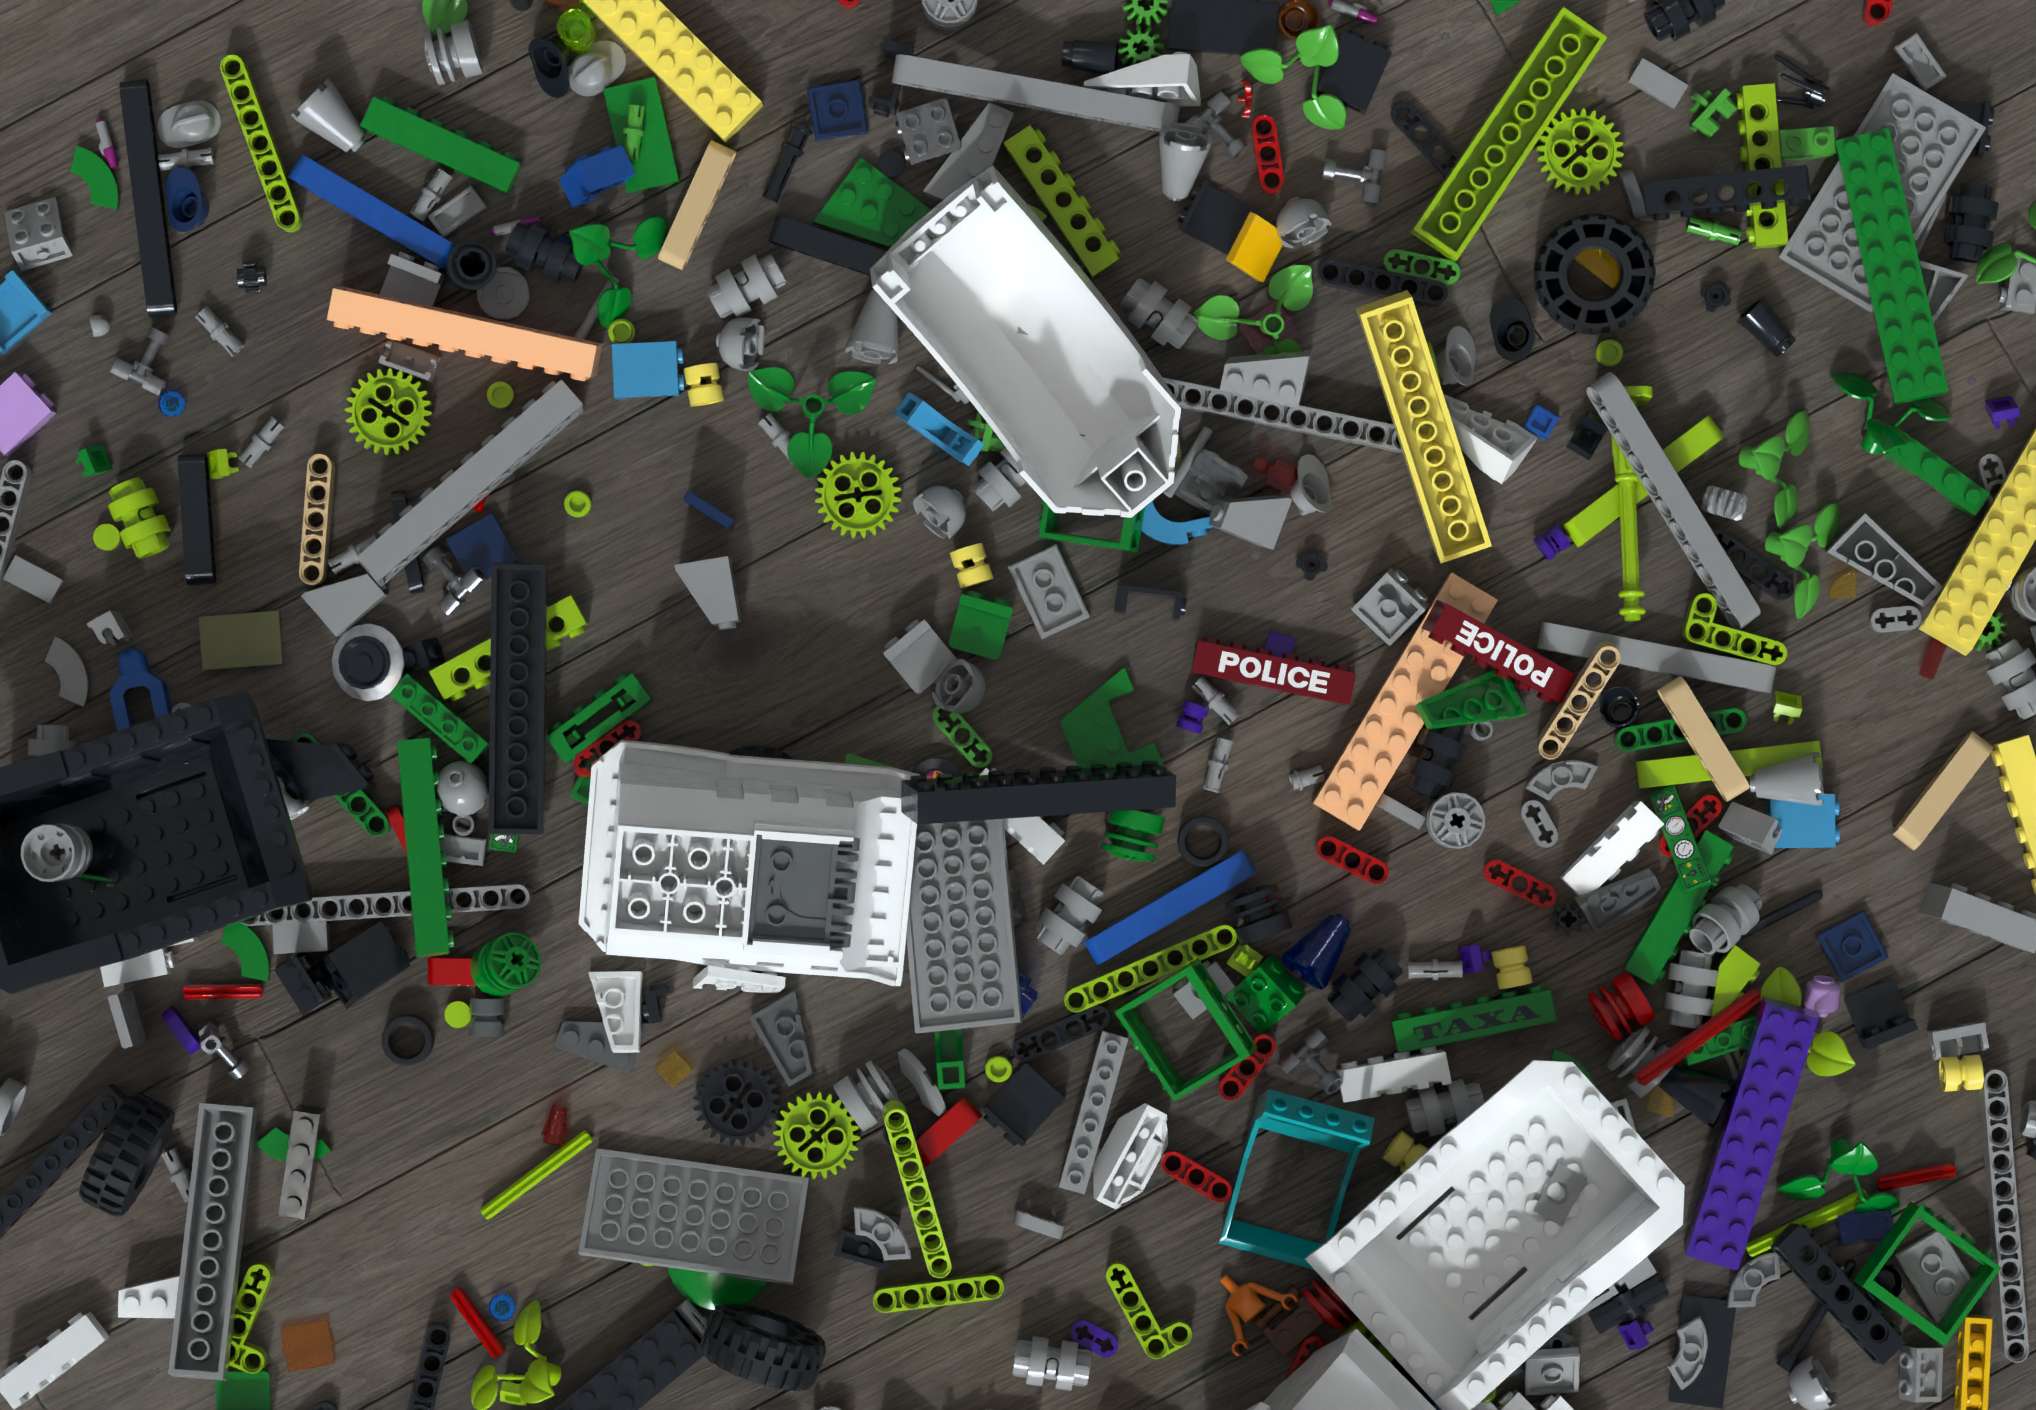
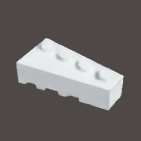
M1634 801L1559 878L1578 896L1601 888L1600 886L1607 879L1611 881L1620 873L1621 869L1619 867L1626 861L1630 862L1640 852L1639 848L1645 842H1650L1658 834V829L1664 823L1641 801Z
M179 1275L120 1289L118 1295V1317L175 1318Z
M81 1312L68 1321L70 1327L63 1332L60 1329L56 1330L46 1338L48 1340L46 1345L42 1348L37 1345L25 1354L27 1357L25 1361L21 1364H18L16 1361L4 1370L6 1375L0 1379V1393L13 1409L27 1402L110 1338L91 1312L84 1316Z

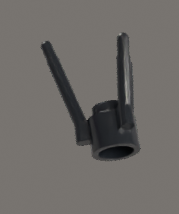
M1775 55L1777 61L1809 81L1805 83L1782 73L1781 78L1804 89L1802 97L1806 98V100L1776 97V102L1805 106L1813 109L1814 105L1822 107L1827 99L1830 87L1823 85V81L1815 79L1780 55Z

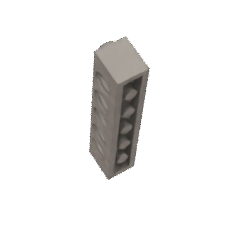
M1105 1030L1101 1031L1059 1181L1060 1188L1081 1194L1086 1192L1127 1046V1036Z

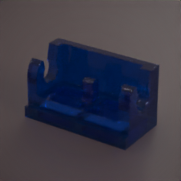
M1886 1210L1837 1216L1835 1221V1227L1838 1229L1837 1246L1882 1241L1894 1225L1892 1211Z

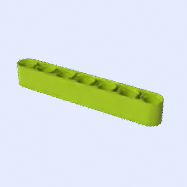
M227 55L221 61L220 70L277 225L286 232H296L302 226V214L247 64L237 55ZM240 63V71L235 75H230L228 73L230 64ZM244 87L249 88V96L244 100H239L237 97L238 91ZM253 112L258 113L259 119L257 123L248 125L246 122L247 116ZM262 137L267 138V147L263 150H257L255 146L256 141ZM271 162L276 163V172L273 175H266L264 171L265 166ZM281 187L285 188L286 196L284 199L275 200V190ZM290 212L294 213V223L288 226L284 225V215Z
M1708 415L1662 450L1676 473H1678L1724 438L1725 435ZM1636 481L1637 504L1649 494L1641 481ZM1619 483L1562 525L1577 547L1583 545L1620 517Z
M1820 741L1729 751L1744 776H1753L1755 770L1812 752L1820 753V758H1815V761L1822 765ZM1696 755L1636 762L1639 789L1711 780Z
M1218 925L1072 987L1065 993V1006L1072 1012H1081L1175 972L1197 958L1201 961L1229 949L1236 942V932L1229 925ZM1222 929H1228L1231 932L1232 938L1227 944H1220L1217 940V933ZM1199 939L1204 940L1207 944V950L1201 955L1195 954L1192 951V944ZM1172 950H1178L1182 954V961L1178 965H1171L1167 960V956ZM1145 962H1156L1158 970L1154 975L1148 976L1144 974L1142 968ZM1123 971H1128L1133 975V982L1129 986H1122L1118 982V976ZM1097 982H1104L1108 985V993L1105 996L1099 997L1094 994L1093 987ZM1074 992L1082 994L1084 997L1083 1004L1079 1007L1071 1006L1068 1002L1070 994Z
M892 1100L887 1102L882 1110L886 1130L927 1269L933 1277L943 1278L950 1273L952 1268L944 1236L906 1107L902 1102ZM894 1112L902 1114L897 1120L889 1119V1116ZM900 1137L909 1138V1141L905 1144L900 1145L896 1143ZM908 1161L916 1162V1165L911 1169L903 1167ZM915 1186L923 1187V1190L919 1193L911 1192V1189ZM922 1210L930 1211L927 1217L922 1218L918 1216ZM930 1234L938 1236L936 1240L931 1242L925 1240ZM939 1258L945 1260L944 1263L939 1266H935L932 1264L934 1260Z

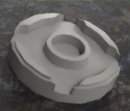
M497 267L492 280L477 290V300L481 309L488 316L497 320H511L520 316L526 310L530 301V287L527 280L517 270L510 267Z

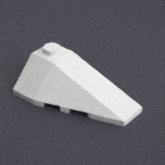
M1185 52L1162 55L1084 81V88L1150 100H1164L1166 103L1176 104L1180 107L1201 106L1197 65L1192 56Z

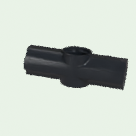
M1656 1274L1631 1289L1625 1288L1612 1297V1300L1592 1310L1588 1315L1598 1333L1601 1334L1623 1321L1627 1322L1638 1317L1646 1311L1645 1308L1659 1302L1670 1294L1659 1274Z

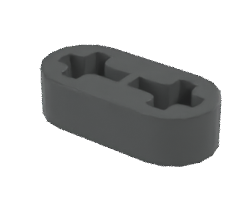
M1632 168L1619 171L1617 173L1618 180L1631 218L1635 220L1647 216L1646 207Z

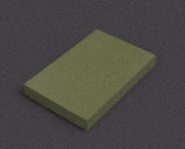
M280 611L198 617L202 670L284 664Z

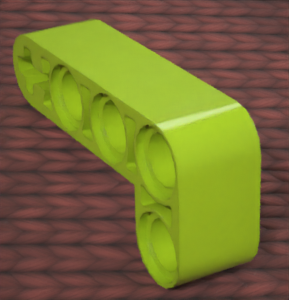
M1702 593L1691 599L1682 628L1683 638L1687 642L1771 666L1779 665L1785 661L1787 649L1783 643L1713 623L1717 602L1712 595ZM1700 598H1704L1709 602V610L1706 613H1701L1697 609V602ZM1693 624L1699 625L1702 629V635L1698 639L1692 638L1689 633V629ZM1719 631L1724 632L1728 637V642L1725 646H1720L1715 641V636ZM1744 639H1749L1753 642L1754 647L1750 654L1743 652L1741 648V643ZM1776 647L1775 652L1779 653V656L1771 660L1770 654L1759 652L1761 648L1770 650Z
M1114 1261L1107 1266V1282L1148 1357L1152 1359L1163 1358L1190 1342L1192 1338L1191 1328L1184 1320L1177 1319L1160 1328L1125 1263ZM1113 1269L1124 1270L1125 1272L1122 1274L1125 1284L1129 1281L1132 1284L1126 1285L1120 1291H1117L1116 1288H1120L1121 1284L1117 1278H1111ZM1133 1291L1138 1295V1300L1135 1304L1128 1305L1123 1301V1296L1126 1292ZM1146 1315L1151 1319V1323L1147 1328L1137 1327L1135 1322L1139 1316ZM1175 1327H1184L1187 1330L1186 1337L1181 1340L1175 1339L1172 1336V1331ZM1151 1340H1161L1163 1342L1162 1350L1159 1352L1150 1351L1148 1344Z
M258 1262L248 1269L236 1297L234 1320L236 1318L243 1319L246 1323V1329L240 1332L235 1329L233 1323L231 1344L234 1345L236 1353L234 1356H230L229 1365L251 1374L262 1370L269 1360L265 1349L248 1342L274 1278V1269L267 1262ZM262 1269L263 1275L266 1276V1278L260 1280L257 1287H253L252 1285H254L258 1279V1275L255 1274V1272ZM246 1293H251L255 1296V1306L250 1307L245 1304L244 1296ZM251 1353L257 1354L260 1357L261 1363L258 1367L252 1366L249 1363L248 1357Z

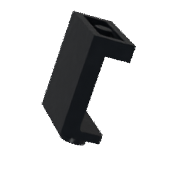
M1349 30L1348 33L1343 31L1338 41V59L1333 65L1327 66L1317 88V94L1336 96L1343 102L1345 107L1364 115L1392 52L1388 51V46L1381 42L1373 41L1372 44L1363 40L1364 36L1356 31Z

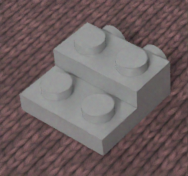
M1392 568L1351 609L1389 646L1429 606L1426 602L1428 600L1427 595L1419 588L1415 590L1407 584L1408 577L1399 569L1394 571Z

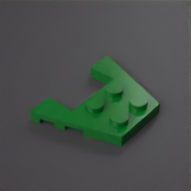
M1125 668L1121 669L1060 720L1075 762L1082 769L1091 768L1092 764H1105L1107 767H1116V763L1119 762L1132 763V766L1142 765V761H1156L1160 766H1163L1155 743L1130 753L1127 751L1108 703L1111 699L1134 691Z

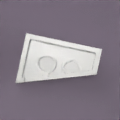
M711 963L693 978V988L702 989L703 984H715L717 990H727L741 986V990L745 992L777 994L785 988L786 977L777 976L776 972L763 971L755 973L747 967L729 969L724 964Z
M641 971L588 972L613 1053L640 1052L643 973Z

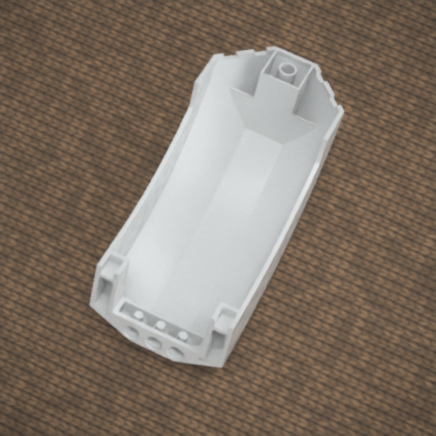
M991 166L948 195L910 227L870 269L874 290L959 386L1016 460L1020 475L1054 513L1066 514V512L1082 513V515L1098 516L1107 514L1132 518L1174 483L1178 427L1181 414L1180 405L1151 360L1102 294L1050 230L994 166ZM1018 326L1028 335L1017 333Z

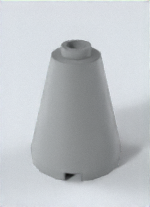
M327 78L324 82L327 87L325 88L321 84L297 109L300 114L294 111L291 117L343 151L347 152L351 149L355 152L365 142L362 138L365 132L360 127V124L333 82Z
M1172 123L1171 128L1165 129L1164 125L1159 131L1162 192L1169 200L1181 201L1188 197L1211 148L1213 140L1211 134L1207 133V136L1201 133L1202 128L1198 126Z
M872 290L848 339L845 352L848 353L851 350L853 358L864 362L880 364L881 359H889L888 364H893L897 362L899 356L897 314L875 290Z
M1812 752L1755 770L1754 776H1750L1751 792H1756V796L1759 798L1823 806L1824 800H1819V795H1824L1822 765L1815 761V758H1820V753Z

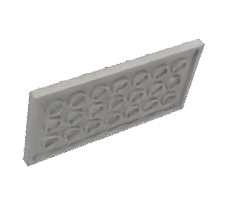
M1893 73L1854 136L1889 128L1913 236L1916 242L1986 127ZM1838 161L1780 254L1779 259L1872 313Z
M1004 819L917 825L906 933L915 1033L917 1034L1023 1022Z
M596 1148L578 1253L584 1256L793 1285L809 1178Z

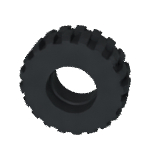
M1589 213L1575 216L1561 223L1544 240L1534 263V288L1542 308L1545 309L1551 319L1564 328L1585 335L1607 334L1632 322L1644 310L1654 289L1656 276L1654 257L1651 249H1649L1645 242V238L1628 222L1608 214ZM1589 249H1599L1609 253L1616 260L1620 272L1619 282L1615 290L1607 297L1598 300H1590L1580 296L1574 291L1569 281V268L1573 259L1581 252Z
M132 1093L123 1101L108 1124L84 1173L79 1195L85 1203L112 1216H123L128 1212L151 1176L168 1141L175 1121V1113L171 1107L143 1093Z
M727 1303L718 1305L711 1312L701 1341L704 1357H707V1360L716 1364L717 1367L748 1381L787 1391H805L814 1385L826 1354L825 1341L812 1329L782 1315L740 1304Z

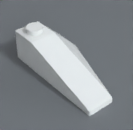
M1443 394L1461 450L1490 478L1501 484L1505 482L1516 471L1538 437L1512 421L1500 422L1491 418L1492 413L1485 410L1483 413H1478L1469 409L1467 403Z

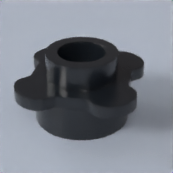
M1717 281L1715 285L1709 288L1703 287L1700 290V295L1705 299L1706 309L1709 312H1714L1716 308L1722 305L1728 306L1731 303V298L1728 296L1725 284L1722 281ZM1714 294L1718 295L1717 299L1713 298Z
M1310 549L1306 556L1303 558L1299 557L1296 560V566L1302 569L1305 573V579L1309 581L1314 580L1315 575L1319 572H1325L1328 568L1327 562L1322 561L1317 549ZM1313 562L1314 567H1310L1309 563Z

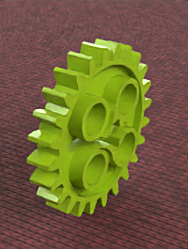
M1582 108L1579 115L1576 114L1574 109H1571L1569 117L1561 112L1559 114L1560 122L1553 118L1551 120L1553 129L1547 127L1544 132L1548 136H1541L1539 138V141L1544 146L1536 148L1537 152L1543 153V156L1539 157L1537 162L1545 163L1540 172H1549L1550 175L1546 179L1547 182L1552 179L1556 180L1554 189H1557L1561 184L1564 185V194L1570 188L1574 189L1575 196L1579 195L1580 189H1583L1586 196L1589 195L1590 187L1599 192V183L1601 182L1603 185L1608 186L1610 183L1607 176L1615 178L1617 174L1612 169L1621 168L1622 166L1621 163L1616 161V159L1624 156V153L1617 151V148H1620L1623 142H1615V138L1618 137L1620 132L1611 133L1610 130L1614 123L1605 125V115L1599 120L1596 119L1595 110L1590 116H1586L1585 108ZM1575 128H1585L1588 132L1587 139H1578L1575 135ZM1594 136L1598 137V141L1584 152V157L1580 155L1566 168L1561 167L1576 152V148L1581 149ZM1561 144L1567 148L1568 154L1566 157L1556 155L1554 151L1556 145ZM1593 148H1602L1605 152V159H1595L1592 155ZM1581 165L1585 169V176L1580 178L1574 176L1572 166Z
M389 368L387 375L384 376L382 370L378 369L376 378L372 374L367 373L369 381L366 383L359 379L358 382L361 388H351L356 394L355 398L348 397L346 399L353 404L352 407L345 408L346 412L352 414V417L346 419V422L354 423L355 425L349 430L350 433L359 432L356 441L359 443L366 440L364 448L367 450L374 445V453L376 454L380 452L381 448H384L386 456L390 455L391 449H394L395 453L400 455L402 446L407 451H411L409 443L412 441L419 445L418 434L425 437L427 435L422 430L423 426L431 427V424L425 418L433 416L432 412L426 410V407L432 405V402L424 401L423 399L429 394L428 391L419 392L418 390L421 388L422 383L419 381L412 384L414 376L411 374L404 379L403 371H399L397 376H394L393 369ZM383 387H389L391 389L390 398L385 401L380 400L378 396L379 390ZM373 398L387 408H391L393 405L392 411L409 421V425L405 426L391 416H387L385 419L386 413L369 403V399ZM406 401H412L414 404V410L409 415H403L401 412V406ZM369 409H374L377 413V418L372 423H366L364 420V414ZM396 423L400 428L399 434L394 438H390L387 435V427L390 424Z
M853 452L850 454V460H846L843 455H840L841 463L839 465L832 460L830 462L833 469L830 471L824 468L823 471L827 475L826 479H817L823 484V488L815 489V492L822 494L821 498L815 500V503L823 504L818 513H827L828 515L823 520L824 523L833 521L834 523L831 527L833 531L841 527V536H844L848 530L851 531L852 539L856 537L857 532H861L863 539H866V531L868 530L876 536L877 526L886 530L883 522L887 520L893 523L894 520L889 515L890 512H899L893 506L894 503L902 501L900 498L895 497V493L900 492L901 488L893 487V484L899 479L898 477L890 478L889 475L893 471L892 467L884 470L885 461L882 460L876 464V456L874 454L869 460H866L865 452L861 453L860 459H856ZM867 473H873L877 476V483L871 488L864 486L862 483V478ZM840 477L849 478L851 485L848 490L839 491L836 488V481ZM860 488L862 493L875 490L882 491L881 495L863 496L861 498L862 502L859 503L855 498L840 501L834 499L835 496L855 494V489ZM872 499L878 500L881 503V509L876 514H870L866 511V504ZM845 503L854 506V514L849 518H844L839 513L840 507Z
M819 1091L817 1098L813 1099L812 1094L808 1092L807 1100L805 1101L800 1096H797L798 1104L794 1105L789 1101L787 1104L790 1112L781 1110L780 1113L785 1119L776 1120L775 1122L781 1126V1130H775L773 1134L780 1136L781 1139L774 1142V1145L782 1146L783 1148L777 1155L782 1156L786 1154L787 1158L783 1164L787 1165L792 1162L794 1164L792 1168L793 1173L798 1168H801L802 1177L808 1171L812 1173L813 1179L816 1178L818 1172H821L824 1179L827 1178V1170H831L834 1175H837L836 1166L839 1165L845 1169L847 1166L844 1159L851 1161L854 1159L849 1153L850 1150L858 1151L859 1149L852 1143L861 1139V1136L853 1134V1131L858 1130L860 1127L852 1125L851 1122L854 1119L851 1115H847L848 1110L846 1107L843 1109L840 1107L842 1103L840 1099L835 1103L832 1102L831 1093L827 1099H823L822 1092ZM815 1109H821L826 1114L825 1121L819 1124L815 1123L811 1119V1112ZM831 1119L836 1120L822 1134L823 1141L820 1142L816 1139L804 1151L800 1152L798 1150L802 1144L813 1135L812 1129L819 1131ZM794 1127L804 1129L806 1134L804 1140L795 1141L792 1139L791 1130ZM831 1130H840L843 1133V1141L838 1144L832 1143L828 1136ZM812 1147H818L822 1150L823 1158L820 1161H812L809 1158L808 1152Z

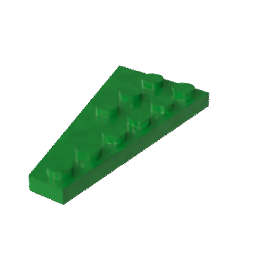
M860 158L813 223L891 248L910 227L931 211V209L863 158Z

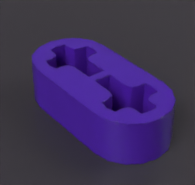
M171 1006L161 1014L167 1026L190 1054L195 1053L201 1048L200 1039L174 1006Z
M1079 1319L1072 1324L1070 1329L1071 1337L1079 1345L1103 1357H1110L1116 1353L1118 1340L1111 1332L1085 1319ZM1088 1326L1087 1332L1094 1335L1091 1339L1087 1336H1083L1081 1339L1078 1338V1332L1075 1330L1076 1327ZM1098 1337L1104 1341L1107 1337L1111 1338L1113 1348H1107L1105 1351H1102V1345L1095 1341Z

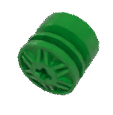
M1137 810L1109 812L1107 821L1118 826L1117 832H1104V836L1115 838L1113 845L1102 842L1100 849L1106 850L1115 857L1135 862H1154L1156 855L1145 853V848L1148 846L1158 849V844L1148 840V835H1161L1165 817Z
M506 933L480 946L475 951L470 963L471 976L482 992L493 997H503L531 984L537 978L541 968L540 953L529 937L520 933Z

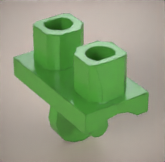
M1725 88L1709 104L1708 100L1713 96L1709 90H1706L1702 96L1694 92L1691 95L1694 104L1689 110L1694 115L1700 109L1704 111L1689 128L1694 132L1699 130L1710 138L1721 127L1710 117L1715 110L1727 120L1737 109V106L1728 97L1731 93Z
M977 411L975 421L967 420L966 425L973 427L972 436L979 439L981 430H985L982 443L985 445L980 452H1000L1004 449L1005 445L997 435L993 434V429L989 424L983 423L984 418Z

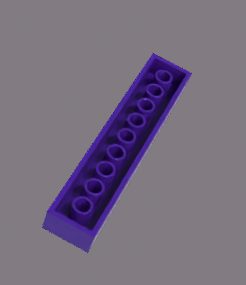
M1763 996L1683 1247L1686 1256L1738 1271L1819 1020L1814 1010Z

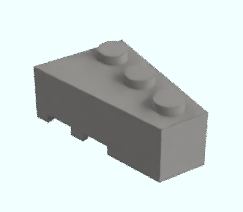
M1919 260L1934 324L1966 281L1968 275Z
M1313 349L1302 352H1280L1279 354L1269 355L1258 354L1229 357L1224 366L1220 390L1299 407L1302 401Z

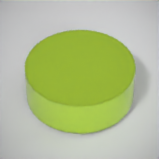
M1607 339L1597 346L1595 356L1601 365L1611 367L1621 361L1623 349L1617 341Z
M495 382L487 391L489 403L498 409L509 407L515 398L513 388L505 382Z
M576 490L566 496L564 507L569 515L581 518L590 512L592 502L585 492Z
M112 524L98 526L93 534L95 545L105 551L116 549L122 539L119 534L120 530Z
M455 1001L450 1003L445 1009V1020L454 1028H462L469 1024L472 1019L470 1006L466 1002Z
M995 1055L987 1061L985 1072L990 1080L1003 1082L1010 1077L1012 1065L1005 1056Z

